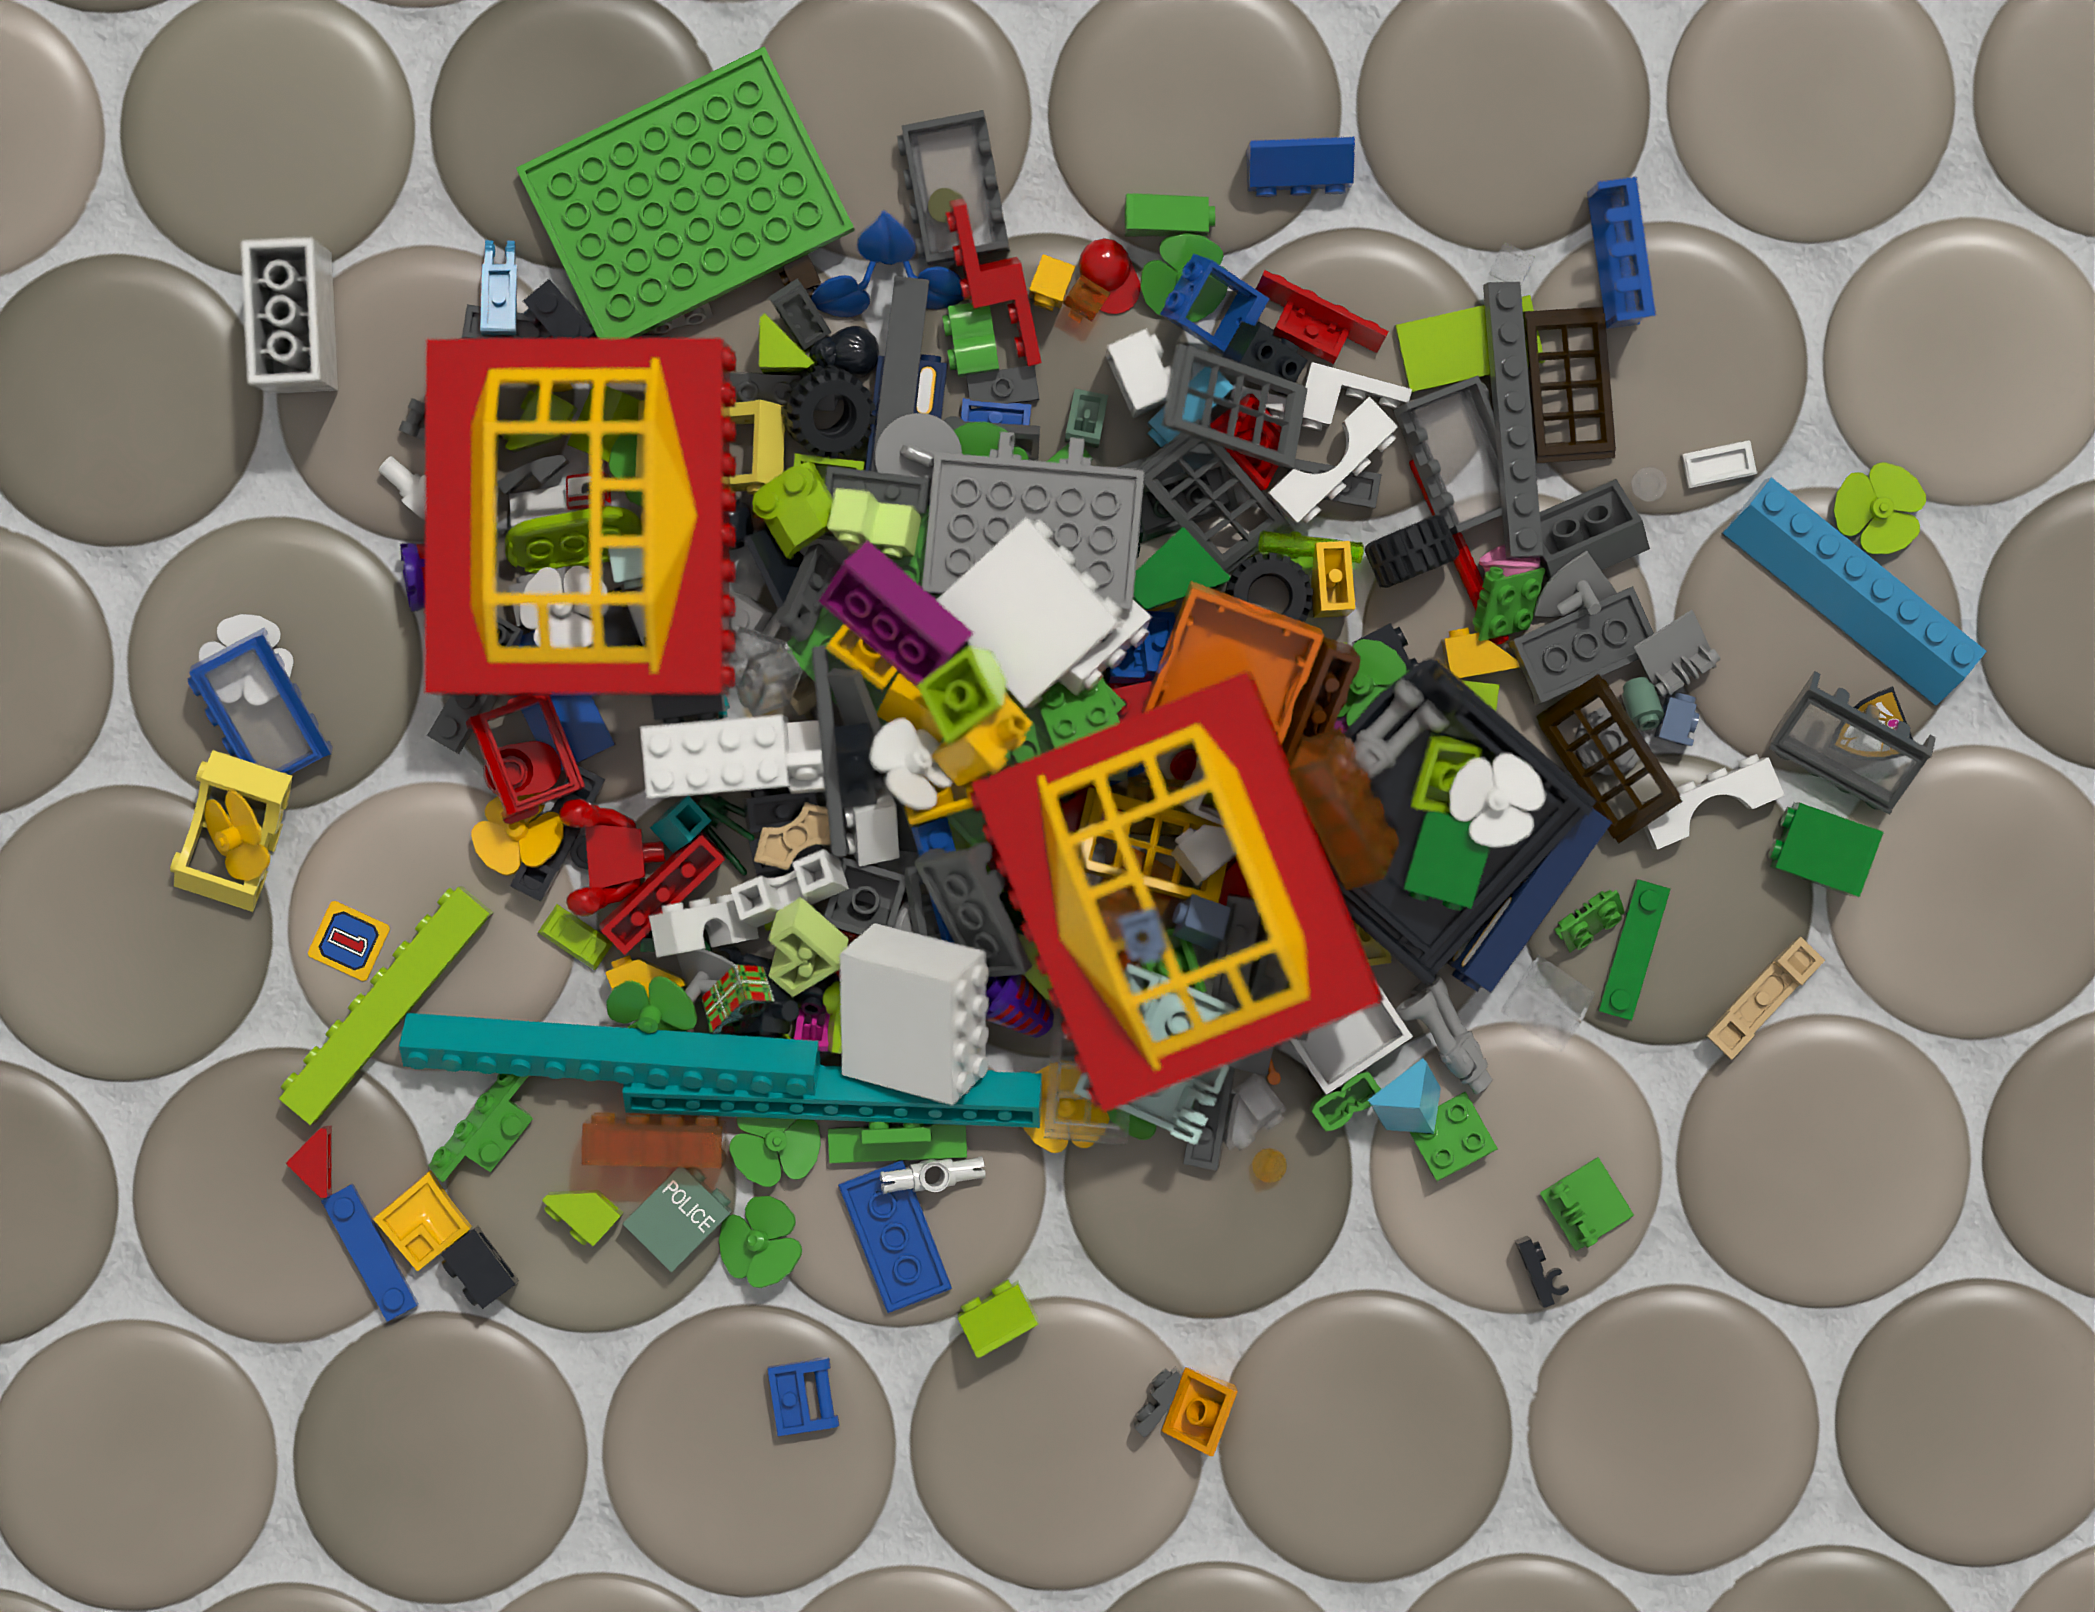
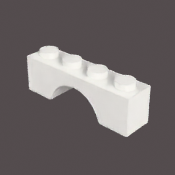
M1370 397L1342 423L1346 436V449L1341 462L1335 468L1321 474H1308L1293 469L1267 494L1294 525L1301 519L1307 524L1321 511L1317 504L1326 495L1332 500L1346 487L1342 480L1350 472L1357 476L1371 463L1367 456L1377 448L1382 452L1396 439L1392 432L1398 426Z
M1754 754L1738 761L1740 767L1728 773L1724 767L1707 774L1708 781L1696 786L1694 781H1690L1676 787L1683 802L1644 827L1652 849L1658 850L1688 837L1690 820L1695 809L1704 800L1712 796L1722 794L1731 796L1740 801L1747 809H1755L1785 796L1769 757L1759 759L1758 755Z

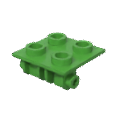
M1491 567L1490 571L1485 573L1484 589L1480 591L1479 596L1481 598L1477 602L1475 617L1472 621L1475 626L1474 630L1479 633V641L1529 629L1533 620L1538 594L1541 591V583L1545 573L1544 568L1507 577L1503 575L1504 571L1499 567Z
M1103 677L1091 690L1084 688L1077 696L1058 681L1040 696L1042 700L1038 702L1054 749L1120 723Z
M1609 889L1605 893L1600 891L1588 900L1592 906L1591 908L1587 903L1582 904L1586 912L1581 914L1578 909H1575L1574 912L1577 918L1570 913L1557 922L1559 926L1554 931L1561 940H1564L1569 953L1576 948L1578 950L1585 948L1594 940L1595 934L1604 928L1606 930L1613 928L1622 920L1625 910L1617 890L1612 892Z
M1466 1091L1438 1106L1434 1134L1410 1132L1437 1182L1498 1150Z
M1599 1157L1540 1192L1575 1251L1584 1246L1588 1248L1598 1242L1597 1238L1634 1216Z

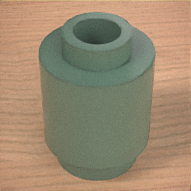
M1645 677L1629 680L1623 685L1624 692L1622 693V699L1628 716L1637 729L1648 731L1656 728L1664 718V712L1655 686Z

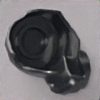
M851 326L835 332L830 337L818 340L811 348L809 357L815 366L820 365L826 369L827 365H831L838 369L842 368L854 377H864L874 370L878 362L879 346L876 337L868 329L860 326Z

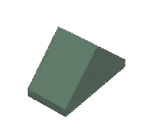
M1074 389L1065 442H1070V438L1084 439L1085 446L1099 447L1108 395Z

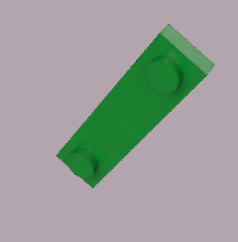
M1636 879L1597 1011L1632 1021L1667 904L1670 888Z

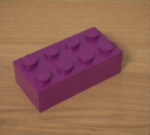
M868 540L843 563L819 599V602L917 688L920 682L957 656L974 634L962 621L943 607Z

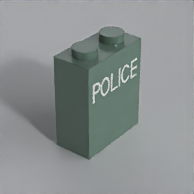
M683 1162L623 1222V1225L671 1273L732 1212V1209L728 1206L731 1203L730 1199L718 1188L712 1191L703 1182L707 1178L705 1174L693 1163L688 1167Z

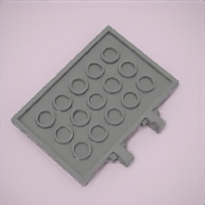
M1000 432L999 450L990 449L989 457L935 452L922 588L927 593L943 594L1027 517L1035 522L1040 519L1053 533L1050 537L1051 541L1058 548L1063 545L1076 559L1073 563L1074 567L1081 574L1086 571L1099 585L1096 592L1104 600L1109 597L1121 610L1132 611L1144 470L1091 466V458H1083L1085 441L1079 438H1070L1068 459H1059V463L1021 460V455H1013L1015 433Z

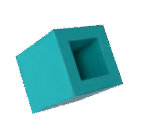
M687 795L672 805L650 829L674 853L689 843L711 819Z

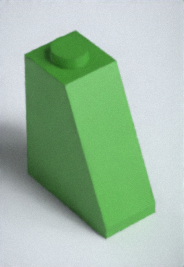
M1126 194L1124 202L1125 237L1174 236L1183 233L1208 236L1209 227H1215V206H1209V197Z

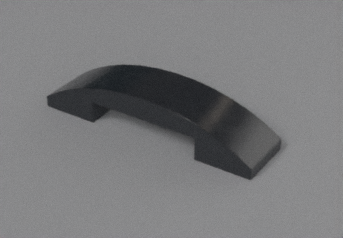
M577 765L585 787L579 792L557 799L551 812L559 814L565 802L575 799H582L594 804L605 779ZM567 777V779L565 780V782H564L563 785L569 783L568 777ZM564 825L563 840L556 853L539 867H529L522 862L510 887L542 902L582 828Z

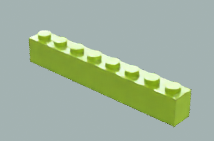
M463 886L457 887L455 891L451 887L446 890L437 901V904L441 906L433 917L427 914L415 927V930L418 932L417 936L411 943L405 940L392 955L396 959L388 970L383 966L370 980V983L374 985L366 996L360 993L347 1008L351 1013L345 1021L342 1022L338 1019L326 1032L325 1035L329 1039L320 1049L318 1046H315L303 1059L306 1067L301 1073L297 1075L293 1072L281 1085L280 1088L284 1090V1093L278 1099L309 1125L318 1121L406 1017V1013L412 1010L493 914L488 907Z

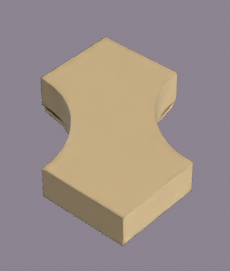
M805 802L802 811L791 823L779 828L762 827L754 861L788 870L794 857L804 848L815 844L831 845L828 808Z

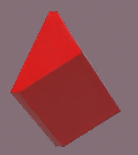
M1253 393L1247 394L1240 400V405L1258 411L1260 401ZM1231 408L1213 421L1210 427L1227 434ZM1265 409V413L1268 414V415H1271V414L1267 411V409ZM1238 411L1234 436L1253 442L1257 417ZM1263 420L1259 445L1278 451L1282 427ZM1225 448L1261 491L1266 490L1278 466Z

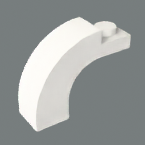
M819 720L787 723L789 752L786 753V763L791 794L826 791Z

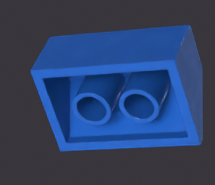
M1355 137L1250 141L1246 150L1248 192L1256 191V197L1277 196L1278 190H1290V195L1292 196L1310 195L1311 189H1325V194L1346 193V188H1351L1354 183Z

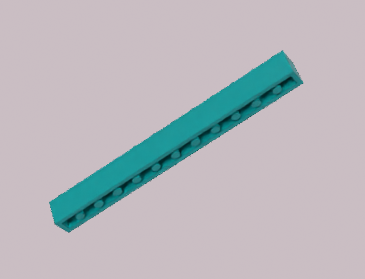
M406 1013L399 1043L403 1067H411L418 1070L429 1068L443 1069L450 1072L472 1071L482 1074H513L519 1077L530 1075L544 1076L552 1079L573 1078L585 1081H616L622 1084L645 1083L654 1086H686L692 1089L703 1087L717 1088L724 1091L746 1090L757 1093H789L794 1096L815 1095L821 1062L819 1041L665 1030L645 1033L635 1028Z
M821 1064L815 1095L794 1096L789 1093H757L746 1090L724 1091L717 1088L703 1087L692 1089L686 1086H654L645 1083L623 1084L622 1094L625 1113L1040 1128L1042 1073L1027 1071L1014 1073L987 1070L984 1077L980 1078L953 1105L842 1075V1066H824Z

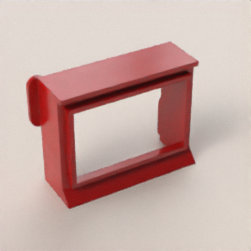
M517 696L511 698L507 705L469 717L465 722L468 729H473L504 809L501 812L504 823L513 824L535 816L539 812V806L579 792L585 787L550 696ZM539 704L569 783L518 801L488 722Z

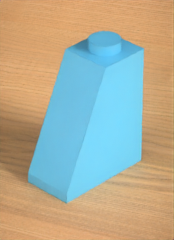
M1205 366L1189 382L1188 387L1207 393L1212 368ZM1218 371L1214 396L1225 399L1234 387ZM1187 394L1183 419L1195 422L1200 418L1202 421L1206 400ZM1213 403V404H1212V409H1211V411H1212L1218 404ZM1165 406L1147 423L1151 429L1147 434L1160 448L1180 434V432L1168 429L1162 425Z

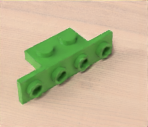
M498 1074L495 1083L486 1093H483L478 1098L475 1108L467 1118L457 1124L453 1135L447 1143L434 1153L432 1161L428 1166L440 1181L444 1182L464 1156H467L489 1172L494 1169L533 1120V1117L527 1111L510 1100L528 1076L519 1077L513 1074Z
M868 1122L869 1127L828 1128L829 1163L967 1157L966 1125L903 1123V1125L889 1126V1122Z

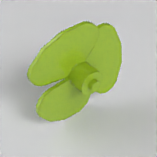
M1886 462L1874 465L1870 469L1869 478L1860 472L1851 473L1845 478L1836 494L1833 511L1837 529L1843 535L1853 536L1858 534L1867 525L1860 536V544L1865 552L1870 554H1891L1906 548L1920 532V524L1915 516L1897 511L1917 512L1921 510L1926 503V494L1917 478L1903 467Z

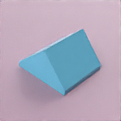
M1422 1058L1368 1099V1102L1386 1130L1434 1134L1441 1087L1427 1062Z

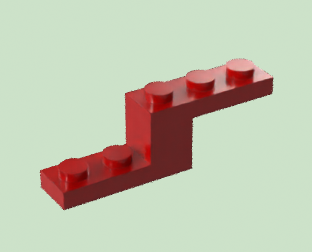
M963 198L949 201L951 211L945 212L949 233H956L958 245L952 246L956 266L963 267L965 279L959 280L963 300L969 299L973 308L1012 300V303L1007 304V311L1011 325L1017 323L1019 337H1014L1017 357H1024L1028 366L1042 363L1020 260L1018 257L979 265L967 204Z

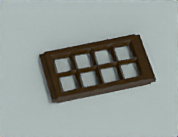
M1603 307L1523 312L1536 464L1615 458L1616 443L1606 321ZM1592 327L1594 349L1570 351L1568 329ZM1561 329L1563 351L1539 353L1537 331ZM1595 357L1596 379L1572 381L1570 359ZM1564 359L1565 381L1541 383L1539 361ZM1597 387L1599 409L1574 411L1573 389ZM1566 389L1568 411L1543 413L1542 391ZM1600 417L1601 440L1577 441L1575 419ZM1569 419L1570 442L1546 443L1544 421Z
M1600 674L1595 675L1536 716L1542 731L1577 784L1596 800L1592 807L1612 822L1607 830L1612 838L1616 839L1618 844L1683 802L1680 798V793ZM1600 697L1611 716L1592 728L1581 709ZM1576 714L1587 733L1571 744H1568L1557 726ZM1614 723H1617L1628 741L1609 754L1597 735ZM1592 739L1604 758L1585 770L1573 751ZM1633 748L1645 767L1626 779L1614 760ZM1606 765H1609L1620 783L1601 795L1590 776ZM1647 774H1650L1661 790V793L1642 804L1631 788V785ZM1626 790L1637 809L1618 821L1607 801Z

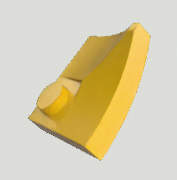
M431 1170L373 1218L417 1272L472 1227L450 1199Z

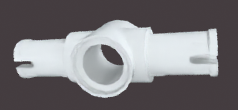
M392 456L388 457L378 471L400 490L399 494L403 497L401 501L425 520L426 475L423 474L422 477L419 474L413 475Z
M982 1156L954 1162L952 1159H925L918 1164L910 1165L908 1169L880 1172V1181L892 1182L881 1184L882 1193L887 1194L888 1192L913 1189L914 1192L924 1190L939 1192L946 1187L955 1186L956 1182L984 1179L986 1176L985 1170L982 1168L974 1169L985 1167ZM937 1166L940 1169L939 1180L934 1184H927L925 1181L926 1170Z

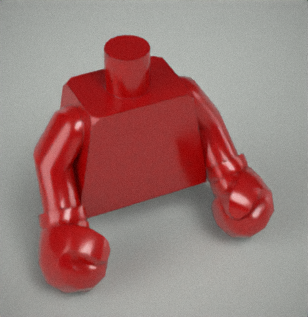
M582 799L567 801L560 809L559 818L564 825L576 828L585 827L590 887L572 891L566 897L567 907L574 915L591 916L600 909L605 908L608 904L622 901L638 889L641 878L646 877L645 863L665 862L664 843L662 841L643 843L642 829L636 827V823L632 818L614 809L600 808Z

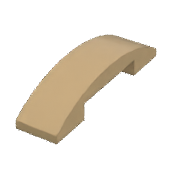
M1801 936L1798 937L1741 993L1711 1028L1706 1037L1732 1060L1755 1036L1754 1033L1799 985H1803L1823 964L1825 959Z

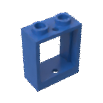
M1193 254L1190 261L1184 266L1182 275L1174 290L1166 298L1165 306L1160 315L1216 352L1223 354L1238 329L1239 323L1245 322L1255 326L1269 298L1213 260ZM1209 275L1237 293L1214 336L1185 318Z

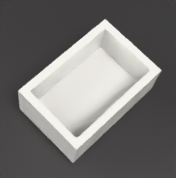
M1380 987L1379 989L1384 998L1381 1003L1310 1030L1307 1041L1289 1039L1326 1095L1413 1037Z

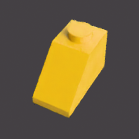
M1350 541L1315 543L1311 579L1314 618L1348 616L1356 609Z
M1469 628L1448 631L1449 638L1441 640L1445 665L1458 678L1520 667L1516 658L1490 640L1479 641V633L1470 634Z
M630 955L612 961L613 969L605 972L612 990L625 981H635L644 986L648 998H650L649 983L655 977L662 976L668 978L679 987L686 985L684 977L641 958L632 961Z

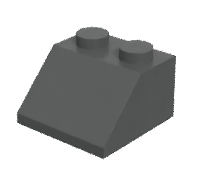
M842 857L840 863L849 889L830 897L824 918L836 928L858 935L863 934L874 923L894 928L906 893L904 875L871 865L859 867L857 861Z

